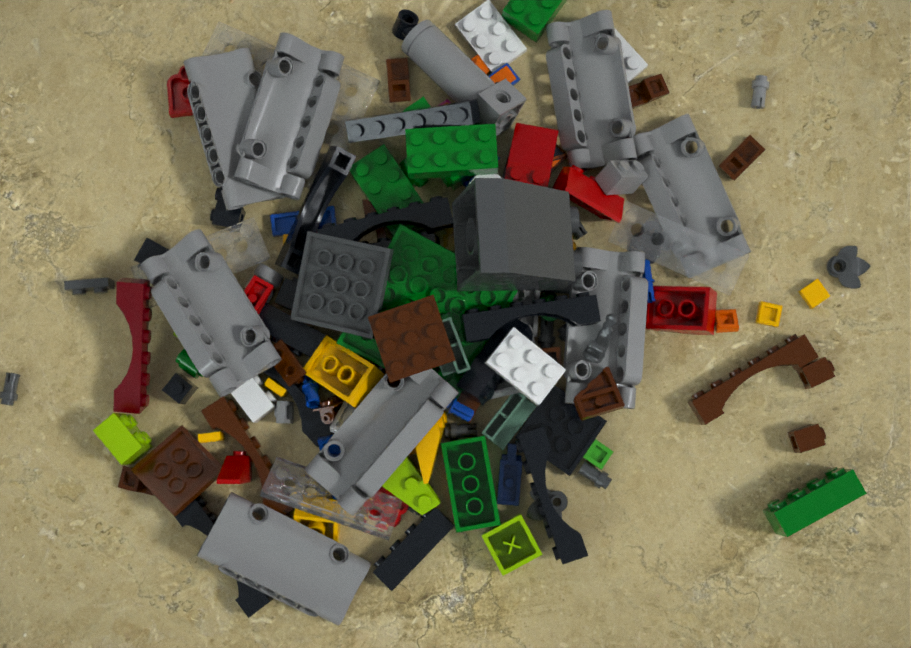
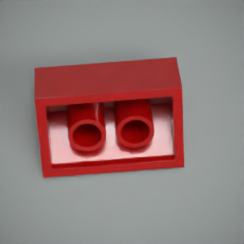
M575 165L562 168L552 189L569 192L570 201L602 220L620 223L623 214L624 198L619 195H606L596 182L595 177L583 175L584 171Z

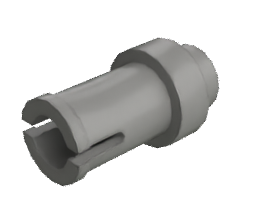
M757 75L755 80L752 81L753 96L751 108H755V106L756 109L765 108L766 90L769 89L770 84L767 81V76Z

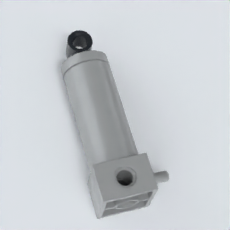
M401 10L393 25L392 33L398 39L404 40L401 47L402 51L455 102L477 99L480 122L472 125L495 124L496 136L509 129L527 99L506 78L496 84L430 20L427 19L418 24L419 18L413 11Z

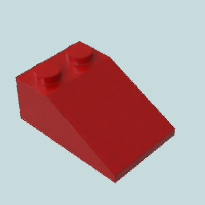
M516 123L505 179L548 187L559 130Z
M653 286L656 301L647 303L645 329L691 335H714L717 292L711 287Z

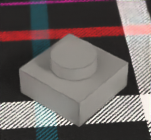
M277 401V406L274 410L276 423L293 424L294 402Z

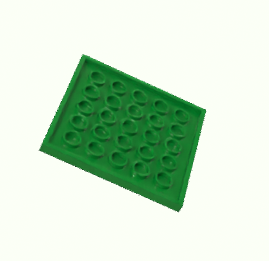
M400 224L387 247L394 249L381 312L434 295L440 315L449 312L470 366L487 341L465 344L461 316L466 314V310L479 309V312L488 311V307L501 305V309L508 308L517 291H457L455 253ZM345 332L340 334L336 342L337 344L385 368L375 339ZM439 366L432 368L459 392L455 397L458 399L461 391L457 387V383L465 372L459 374L454 372L443 376Z

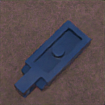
M508 443L507 454H502L500 459L497 504L519 506L522 456L516 455L517 446L515 443Z

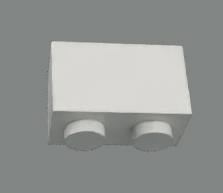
M259 375L251 378L231 393L253 423L259 422L277 406L274 403L277 399L270 390L266 392L261 386L264 382Z

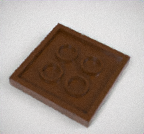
M434 295L368 317L390 383L456 360Z
M181 425L130 470L175 517L217 480L222 465Z

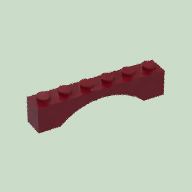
M123 277L117 281L116 304L123 312L129 324L133 351L128 372L114 390L113 412L140 414L149 405L147 386L150 383V373H147V365H149L151 360V353L148 352L151 330H148L152 318V309L149 308V300L152 299V287L150 286V281L146 279Z

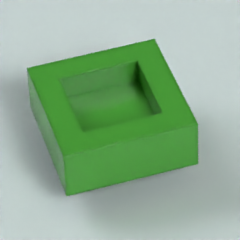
M595 439L583 458L602 470L614 451Z

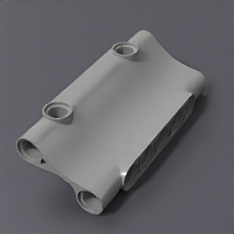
M601 10L572 22H553L546 25L548 43L551 47L546 53V61L560 143L563 149L568 151L569 167L575 165L583 171L606 166L609 161L636 160L637 154L633 137L636 132V125L621 40L615 35L612 12L610 10Z
M280 33L273 57L266 62L239 145L241 156L234 174L235 179L262 187L290 199L300 200L305 184L304 179H308L314 172L340 90V82L336 78L339 76L345 58L342 54L335 51L318 49L292 34Z
M241 48L222 54L192 57L183 62L188 80L191 82L187 88L188 98L212 180L217 187H222L223 189L221 193L226 210H235L253 203L285 198V196L234 178L241 156L239 145L262 78L260 72L255 69L250 49Z
M689 114L682 115L652 131L633 136L637 154L636 160L644 166V171L648 175L642 184L663 231L671 239V249L674 255L680 258L688 279L751 252L742 233L741 224L705 143L700 139ZM692 142H696L698 146L694 153H691L689 150ZM727 220L733 223V229L730 232H727L724 228Z
M201 229L187 234L164 254L149 257L142 262L141 268L150 283L154 285L151 289L152 296L199 373L209 378L220 397L232 393L251 378L281 361V357L269 339L270 332L263 323L223 256L214 251Z
M577 247L576 250H579L582 254L583 268L581 275L575 277L576 281L569 286V298H576V294L589 292V295H596L601 321L597 324L573 327L567 323L563 366L566 369L563 373L566 378L565 403L574 404V397L581 390L585 389L605 367L609 366L625 406L623 408L635 409V386L641 382L643 373L648 281L646 278H642V274H644L646 253L638 251L614 252L590 247ZM614 314L618 321L613 325L610 345L605 352V357L600 363L588 361L584 358V350L591 340L597 338L599 331L603 328V323L606 321V315Z
M433 369L402 378L397 386L388 384V375L386 373L305 468V471L337 499L338 504L350 515L354 516L368 498L374 496L441 418L446 407L459 394L454 387ZM331 444H337L341 452L333 455L329 452L328 448Z
M233 492L229 494L210 533L197 554L198 557L219 566L218 569L222 573L309 616H320L338 626L343 621L351 601L371 565V562L350 552L345 545L264 504H255ZM252 513L260 514L261 520H256ZM333 552L339 554L340 561L333 557Z

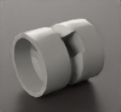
M259 263L254 271V275L272 284L274 287H279L284 278L283 275L262 263ZM274 290L271 291L266 301L267 303H269V301L273 297L275 293Z

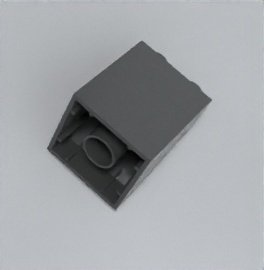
M475 178L453 201L457 291L562 290L576 281L575 277L581 275L583 268L582 254L579 250H573L572 233H576L579 228V211L576 206H570L569 192L504 178Z

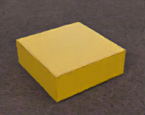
M818 278L798 291L810 309H813L830 297V294Z
M760 301L755 323L779 327L783 306Z
M269 377L264 383V386L280 397H286L289 393L285 387Z
M221 431L198 434V442L200 443L224 441L225 439L224 432Z

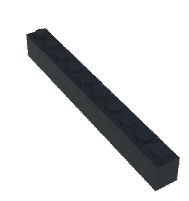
M146 238L134 261L140 263L138 268L142 269L141 264L143 261L152 256L162 255L169 249ZM265 303L259 314L272 336L270 340L277 343L282 339L285 344L291 346L290 351L300 357L304 353L311 358L326 336L304 323L291 320L290 315L268 303Z

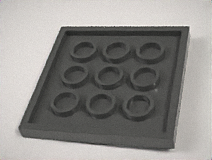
M308 231L290 319L375 339L368 317L381 313L394 249Z

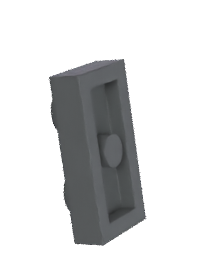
M108 277L64 281V289L72 292V295H86V291L103 294L108 293V289H115L114 280Z

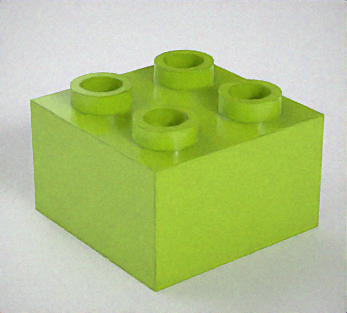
M113 413L93 430L121 465L136 463L153 448V445L150 443L152 441L150 436L145 431L141 432L136 426L138 422L130 414Z
M521 513L500 523L501 525L494 526L481 533L502 576L543 555Z

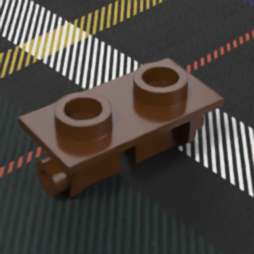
M279 340L273 346L281 357V361L274 367L289 387L295 382L297 384L302 383L305 380L303 376L307 372L283 340Z
M336 395L328 397V400L319 402L320 406L313 409V412L319 411L322 422L330 424L334 421L344 401Z

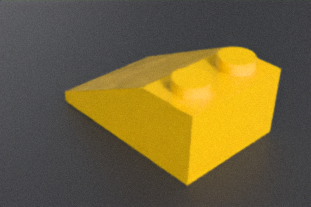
M326 335L304 366V370L307 372L305 375L356 409L382 379L384 373L375 365L351 350L337 344V341Z
M445 410L441 418L415 447L424 484L429 482L434 471L445 423H447Z

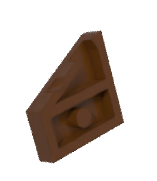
M609 366L605 367L573 399L581 421L623 409L625 406Z

